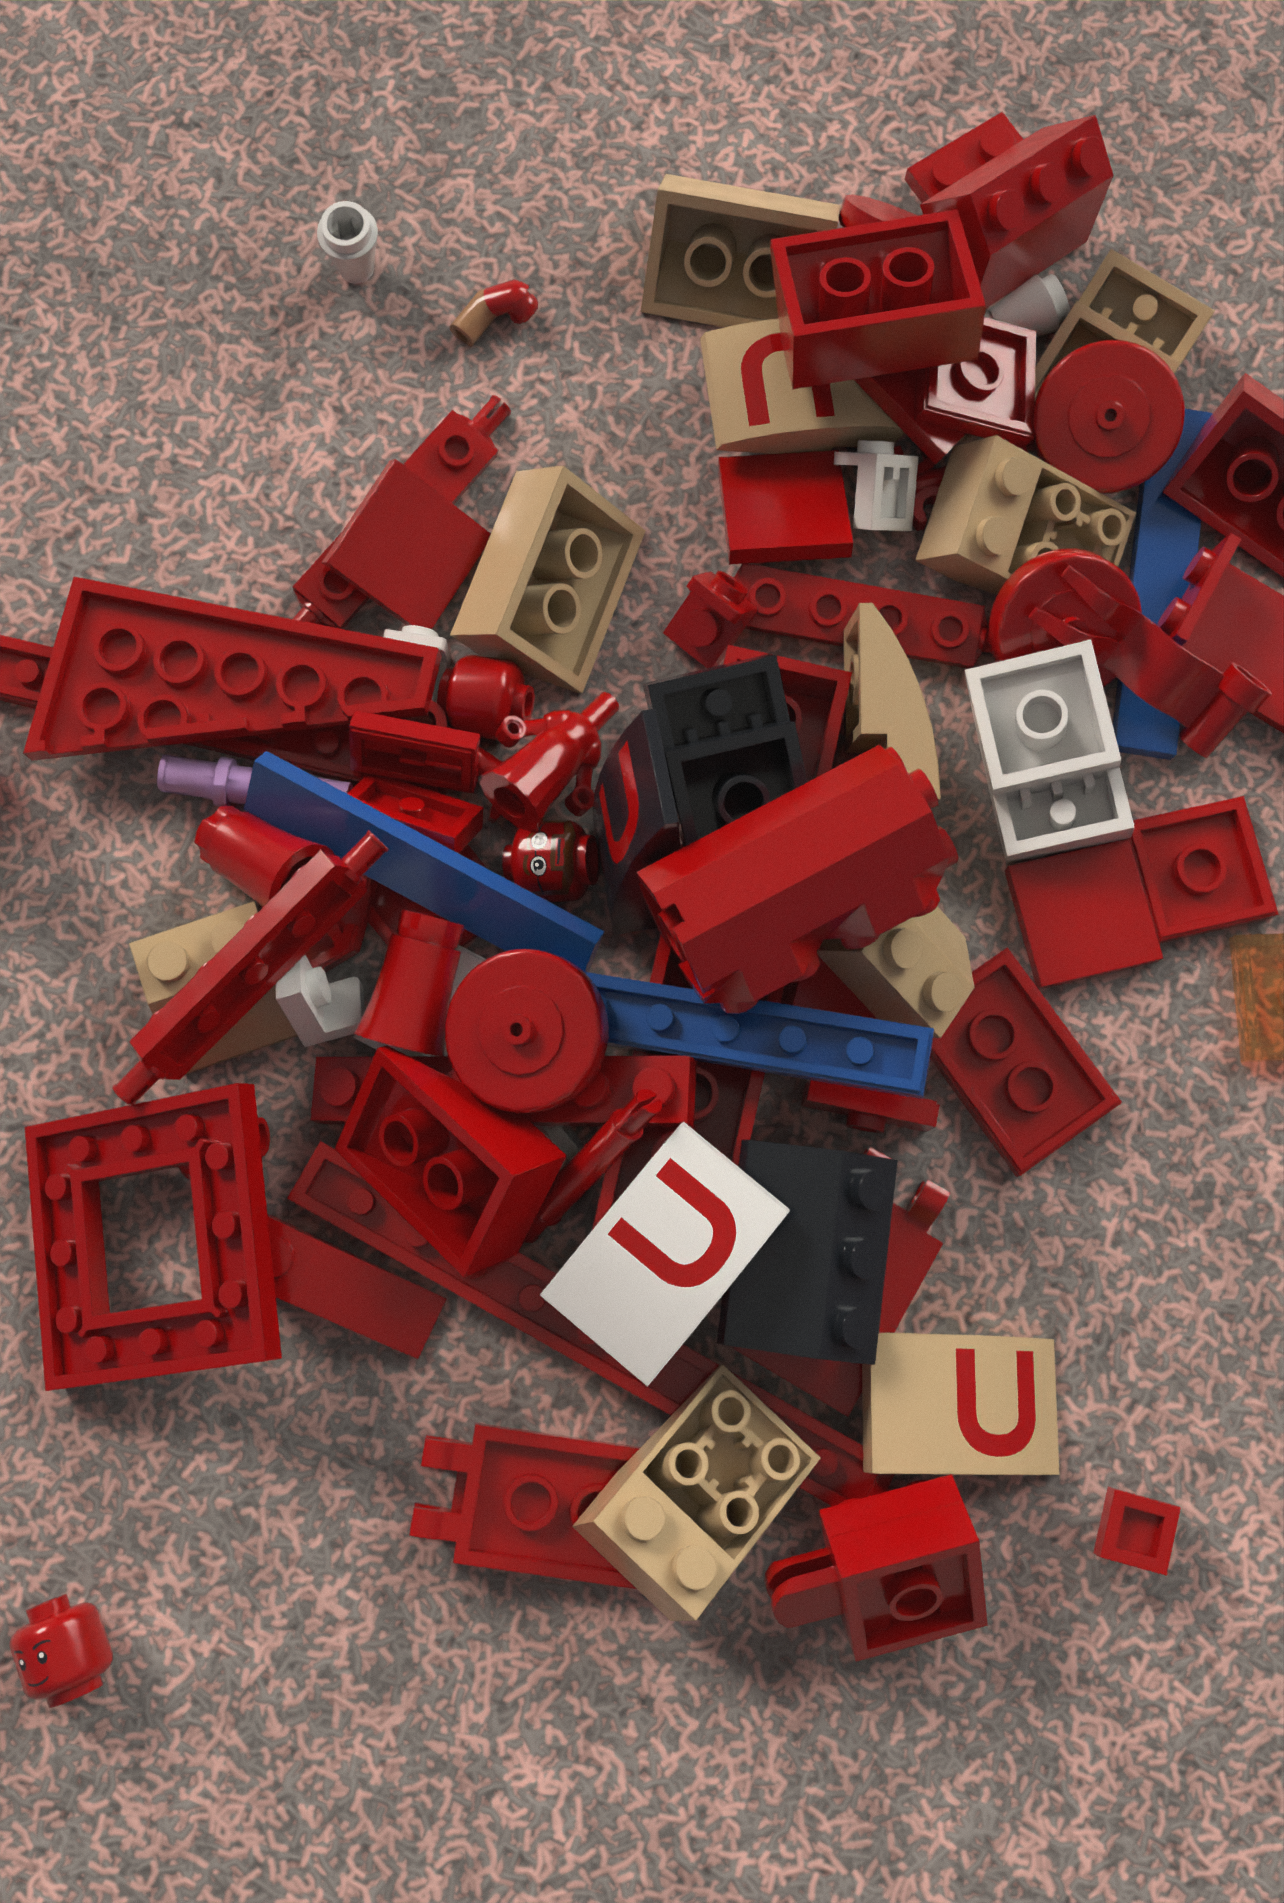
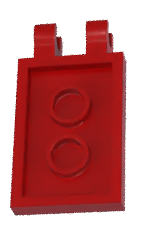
M871 1146L869 1149L866 1148L863 1153L865 1155L892 1159ZM926 1180V1182L921 1181L906 1210L893 1203L879 1333H895L943 1245V1242L927 1234V1231L942 1211L950 1196V1192L930 1180ZM732 1347V1349L847 1417L862 1393V1364L822 1360Z
M475 1423L472 1443L426 1435L421 1466L457 1471L452 1506L450 1509L415 1502L409 1536L456 1542L453 1563L637 1589L572 1526L613 1476L641 1447Z

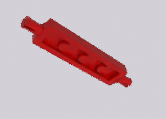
M492 395L490 400L472 420L456 413L452 409L403 465L451 503L455 504L497 457L499 450L495 447L489 436L507 416H510V408L505 402L499 407L501 398ZM338 537L292 586L293 594L301 607V610L292 619L343 629L370 599L322 564V561Z
M748 563L742 564L734 576L748 590L745 598L759 608L745 627L748 630L844 646L843 631L859 603H873L893 630L908 658L970 669L974 667L982 652L992 653L984 605Z
M368 830L367 834L342 859L336 855L325 854L320 850L306 865L299 868L291 880L258 913L251 916L243 928L211 960L203 964L196 975L163 1008L155 1012L149 1022L129 1041L140 1061L117 1084L112 1086L116 1095L126 1104H130L133 1107L159 1079L180 1080L367 893L365 882L361 876L389 849Z

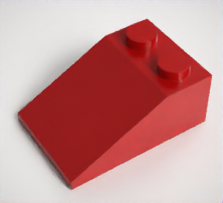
M387 1045L377 1048L335 1146V1150L464 1278L518 1254L567 1156L521 1113L508 1112L487 1105L470 1093L462 1083Z

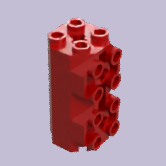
M877 745L637 872V877L641 882L639 884L641 893L662 937L669 948L673 947L682 961L678 965L686 980L703 1003H720L725 1013H742L755 1006L762 997L791 982L801 981L815 974L821 964L817 951L824 939H840L842 946L846 949L864 948L875 942L880 934L910 918L924 916L935 910L940 902L937 887L944 875L945 869L957 863L959 857L951 838L941 826H937L931 809L938 806V798L926 774L919 768L908 773L902 759L894 748L888 747L884 749L882 746Z

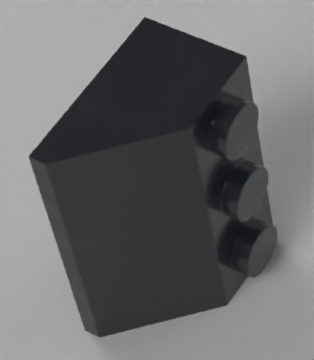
M755 1140L741 1141L738 1167L788 1207L790 1211L722 1295L716 1344L814 1359L875 1365L898 1160L841 1150Z

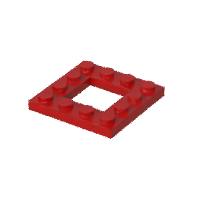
M234 1083L142 1102L133 1107L128 1105L25 1127L45 1391L282 1359L254 1084ZM189 1165L202 1299L110 1313L99 1182Z

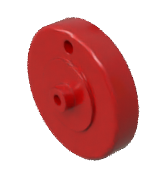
M1104 340L1082 346L1064 357L1050 371L1037 393L1033 409V440L1038 455L1042 461L1102 494L1119 493L1136 487L1154 476L1167 463L1179 443L1185 417L1181 387L1168 364L1156 353L1144 346L1122 340Z
M1076 548L1056 549L1030 559L1006 580L991 610L989 640L996 662L1064 646L1028 617L1036 606L1081 631L1121 641L1123 636L1106 623L1061 576L1068 565L1075 568L1112 598L1142 613L1140 599L1133 583L1119 567L1104 557L1087 550ZM1097 663L1104 688L1116 676Z
M533 949L505 951L484 960L472 969L456 989L448 1008L445 1023V1041L448 1057L462 1084L470 1093L487 1105L515 1113H538L556 1109L581 1094L595 1078L602 1065L609 1037L605 1004L592 980L579 967L565 958Z

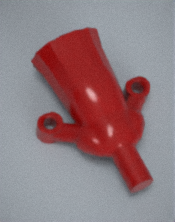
M602 692L580 714L570 710H554L545 714L540 719L522 720L517 716L506 717L495 732V737L505 747H514L524 737H536L501 764L481 774L482 779L479 783L485 797L514 826L531 832L532 830L539 829L547 812L576 775L574 790L565 798L564 804L574 816H583L593 807L594 792L591 789L593 769L598 766L601 759L602 750L598 731L618 712V701L611 694Z

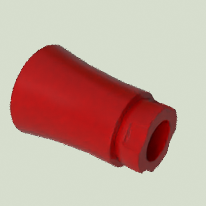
M220 806L213 815L204 818L196 831L194 843L199 847L200 858L208 863L215 873L233 883L262 908L291 880L294 873L306 865L320 850L325 854L335 855L325 845L292 835L249 812H242L232 806Z
M404 909L401 910L397 926L398 935L391 933L380 974L371 999L355 1031L356 1035L415 1052L444 1056L446 1016L461 952L455 949L458 948L461 941L464 925Z

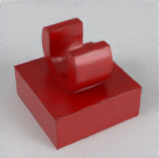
M1108 1486L1093 1554L1104 1559L1167 1576L1181 1507Z

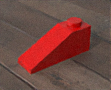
M268 1215L277 1298L411 1357L420 1358L447 1298L273 1215Z

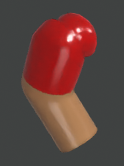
M513 279L479 290L449 327L455 337L472 347L492 321L506 312L514 323L522 324L527 322L537 311L538 300L528 292V284Z

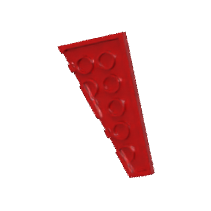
M74 576L23 754L31 761L349 725L355 710L399 719L428 716V709L432 700L442 655L437 647Z

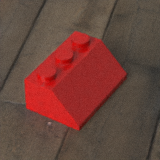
M1096 115L1041 128L920 204L923 215L958 209L986 303V309L1017 289L1034 275H1038L1087 242L1114 176Z
M958 209L770 239L781 343L792 390L978 360L986 303Z
M1245 373L1204 424L1163 488V493L1225 537L1232 533L1241 538L1239 547L1283 578L1284 400Z

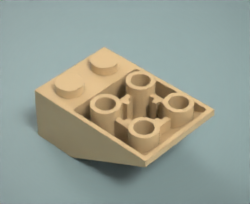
M995 435L953 447L915 561L957 582L998 595L1006 580L1020 566L1040 554L1056 549L1076 548L1094 552L1118 567L1136 512Z
M721 1364L613 1476L572 1527L670 1621H696L821 1457L733 1373Z

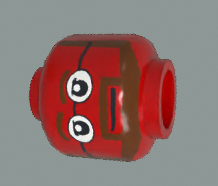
M571 820L542 821L539 829L532 830L531 832L518 829L513 843L507 844L504 847L502 854L503 874L505 879L514 882L541 898L547 899L549 902L578 901L585 895L589 885H595L598 881L600 856L596 838L594 835H587L581 824Z

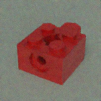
M952 1474L931 1480H917L902 1488L864 1498H850L838 1505L820 1509L819 1514L825 1548L774 1561L769 1565L764 1576L765 1587L771 1598L772 1611L779 1624L786 1628H793L841 1615L856 1662L988 1626L980 1541Z

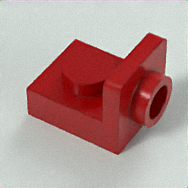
M709 571L693 575L686 586L691 592L663 632L665 636L706 668L718 666L722 662L727 646L734 645L759 609L745 598L748 590L738 580L722 571H717L716 574Z

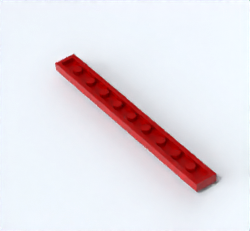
M322 1141L319 1142L287 1197L290 1201L669 1415H672L719 1366L716 1362L682 1344L647 1387L540 1296L557 1273L518 1252L517 1255L464 1278L333 1147ZM730 1371L821 1457L799 1486L800 1489L830 1506L838 1505L850 1498H864L887 1491L895 1474L863 1472L862 1444Z

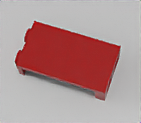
M1230 533L1212 550L1202 547L1198 551L1183 575V580L1190 583L1182 599L1176 597L1172 600L1159 619L1157 626L1187 651L1222 673L1233 662L1261 681L1272 694L1255 714L1249 713L1284 733V595L1229 563L1241 541V538Z

